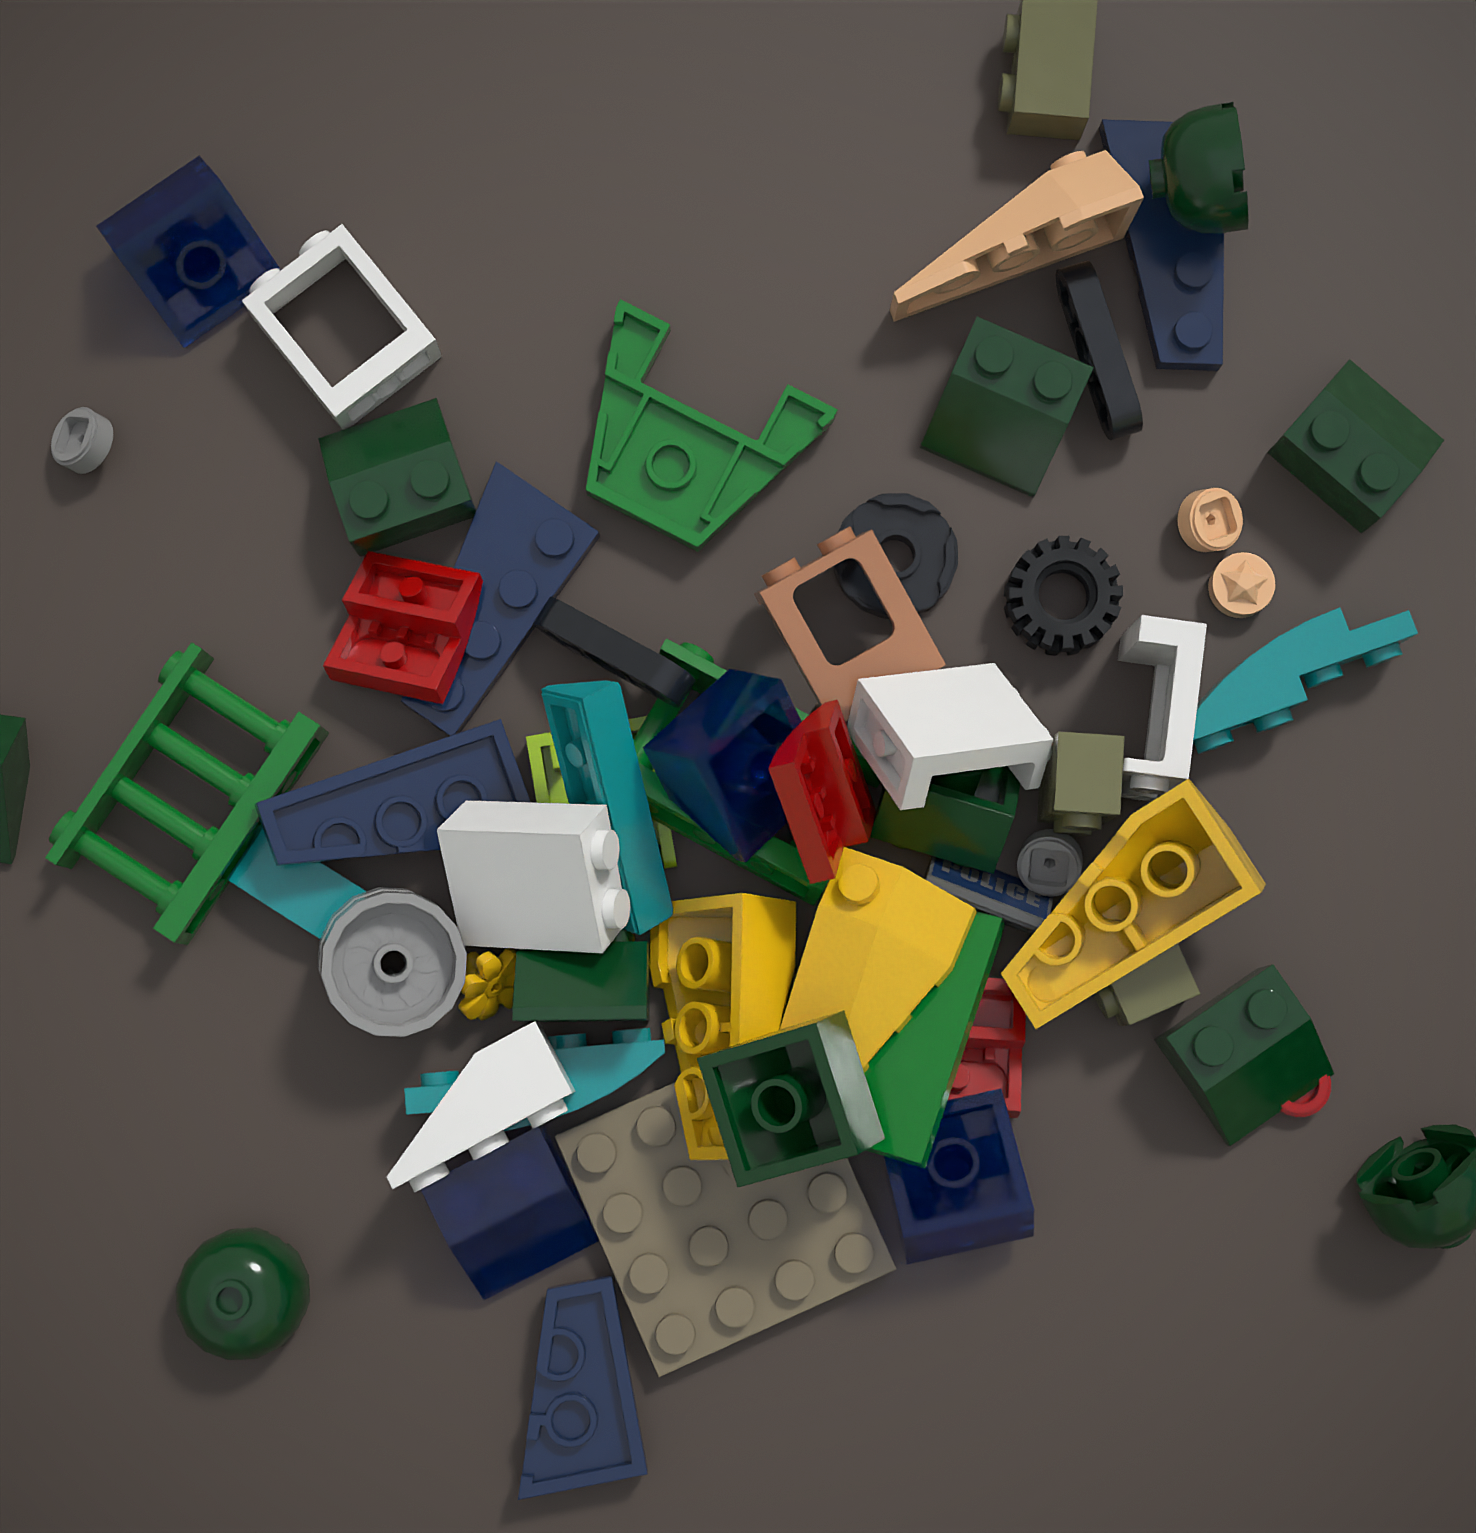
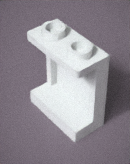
M1141 615L1120 637L1118 661L1155 666L1144 760L1123 758L1121 793L1123 798L1153 801L1157 798L1158 794L1163 795L1189 778L1207 624Z
M995 663L860 678L857 681L847 724L853 742L900 810L924 807L931 778L935 775L1008 766L1025 790L1037 789L1040 787L1046 764L1051 758L1054 740Z

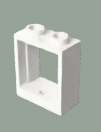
M341 224L331 233L325 230L312 236L301 247L299 251L300 256L281 271L275 268L261 275L251 285L249 289L250 294L242 302L254 321L340 428L344 430L352 427L440 359L442 355L433 335L344 225ZM346 259L405 332L334 387H331L273 314Z

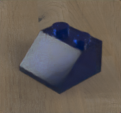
M200 155L96 226L183 348L243 308L245 305L242 300L250 294L249 289L251 285L261 275L275 268L281 271L224 184Z
M728 669L650 740L643 749L668 798L736 860L746 863L787 823L768 768L780 745L802 721L782 679Z
M1002 1088L947 1101L925 1169L882 1156L907 1265L1034 1236V1206Z
M544 1124L510 1140L505 1145L475 1161L471 1160L449 1171V1175L421 1189L449 1248L483 1300L599 1242L590 1217Z

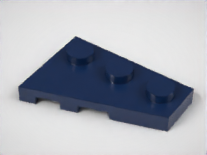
M613 1275L552 1286L547 1289L518 1500L648 1474Z

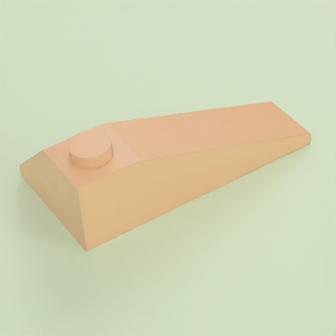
M1106 150L1088 157L1084 151H1077L1059 158L1051 164V170L1040 176L897 289L893 294L889 310L893 321L895 322L1123 239L1144 198L1140 186Z

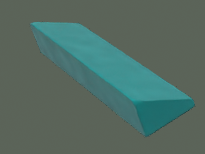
M606 680L548 685L541 689L542 698L568 803L607 805L611 830L616 832L619 839L620 851L617 864L622 889L627 891L630 899L629 920L622 929H627L631 933L641 935L670 918L673 914V906L621 686L618 682Z

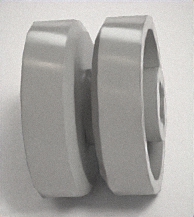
M378 887L352 896L331 915L319 939L318 970L331 1004L350 1024L375 1036L405 1037L432 1027L453 1008L465 983L467 953L458 927L433 901L408 889ZM389 951H399L400 957L405 962L404 967L398 973H395L390 968L384 973L380 966L383 955Z

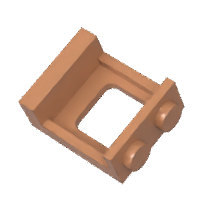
M851 526L818 543L817 546L822 556L800 567L794 557L763 574L762 578L767 586L754 593L759 605L763 604L816 698V708H819L825 702L838 699L845 722L849 719L858 679L938 670L946 665L873 531L869 530L855 536ZM845 559H854L860 564L892 622L893 630L887 639L841 665L835 666L830 664L824 657L793 600V593L800 584Z

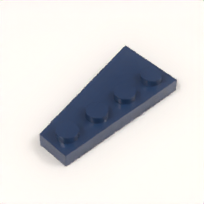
M1102 119L1099 132L1103 149L1106 148L1107 152L1140 186L1144 196L1126 232L1125 241L1130 261L1133 260L1140 287L1138 295L1156 369L1218 371L1223 365L1224 233H1200L1185 228L1171 216L1165 197L1154 199L1152 197L1148 160L1161 158L1162 137L1172 122Z
M496 461L454 566L457 569L480 573L483 579L474 624L460 666L443 704L402 696L401 702L448 736L460 733L535 629L533 622L550 596L557 598L600 538L599 531Z
M501 719L257 802L255 808L276 866L441 850L437 829L466 800L530 802L504 726Z

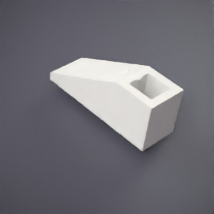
M539 1021L528 1024L473 1055L388 1174L387 1179L392 1189L409 1181L415 1193L449 1175L450 1172L445 1161L468 1149L475 1161L508 1143L509 1140L504 1130L521 1120L528 1118L534 1129L568 1111L562 1098L574 1093L575 1089Z

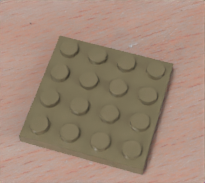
M675 1082L554 1136L658 1377L896 1270V1266L848 1158L737 1188L729 1160H690L674 1087Z

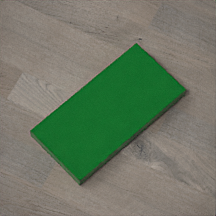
M977 911L953 971L939 987L933 986L910 1013L912 1016L911 1020L899 1034L895 1031L868 1062L869 1068L864 1074L885 1139L866 1151L924 1169L926 1168L1005 928L1003 918Z

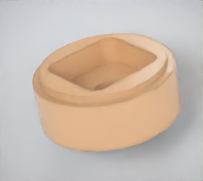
M1209 488L1194 491L1183 500L1179 508L1178 528L1180 535L1185 543L1196 551L1213 552L1225 550L1237 541L1242 530L1243 516L1240 505L1236 498L1224 489Z
M1245 552L1232 554L1223 559L1212 571L1208 583L1209 596L1215 607L1227 616L1234 618L1253 616L1261 611L1273 597L1275 591L1273 571L1266 561L1255 554Z

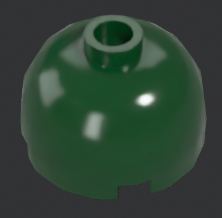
M1234 102L1208 105L1188 111L1172 122L1163 135L1160 152L1161 158L1148 160L1153 199L1165 197L1171 216L1185 228L1200 233H1227L1247 230L1249 224L1247 191L1243 192V170H1245L1238 114L1236 107H1234Z
M1456 1124L1432 1125L1420 1128L1426 1139L1415 1141L1404 1149V1142L1401 1136L1387 1142L1369 1156L1358 1171L1356 1182L1361 1189V1192H1358L1381 1232L1409 1248L1450 1249L1468 1240L1471 1233L1476 1230V1137L1473 1132Z
M257 1227L229 1229L204 1241L186 1260L176 1286V1312L186 1335L204 1352L227 1360L258 1359L283 1346L299 1328L310 1303L309 1274L299 1253L289 1243L285 1244L278 1236L269 1234L268 1231Z

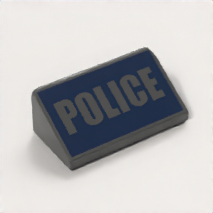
M931 856L923 879L974 907L976 911L1003 918L1005 925L1033 935L1051 913L1053 897L1043 896L1029 890L1019 877L999 869H995L993 874L972 867L959 866L952 861Z

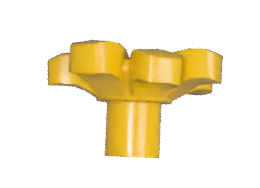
M506 948L498 957L491 951L481 955L477 952L467 954L465 983L461 990L465 997L458 1005V1008L468 1019L474 1020L478 1017L482 1021L493 1017L499 1009V1003L507 1009L513 1007L516 949Z

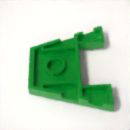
M620 299L615 310L614 328L610 352H608L600 412H598L586 494L699 552L832 425L837 416L838 409L787 384L758 440H754L643 383L669 336L671 327L669 323Z

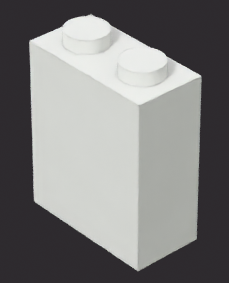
M466 800L437 829L457 927L464 946L603 953L629 920L630 899L627 891L622 889L617 864L620 851L619 839L616 832L611 830L607 805Z

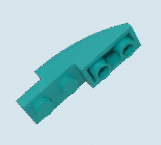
M1339 607L1312 618L1278 636L1238 664L1198 702L1193 744L1196 747L1197 753L1201 754L1233 742L1234 738L1231 730L1254 723L1257 733H1261L1293 721L1290 709L1308 700L1300 679H1304L1307 689L1344 676L1340 665L1363 658L1366 668L1403 655L1400 644L1418 634L1410 611L1407 610L1349 631L1342 610Z
M650 1028L612 1031L613 1044L587 1046L586 1033L549 1036L548 1039L575 1089L574 1093L562 1098L568 1111L559 1116L583 1108L616 1091L640 1075L666 1053L665 1040L651 1041ZM459 1070L420 1074L421 1087L404 1088L406 1115L432 1113L458 1078ZM525 1118L520 1122L508 1127L504 1131L529 1126L531 1124L528 1118Z

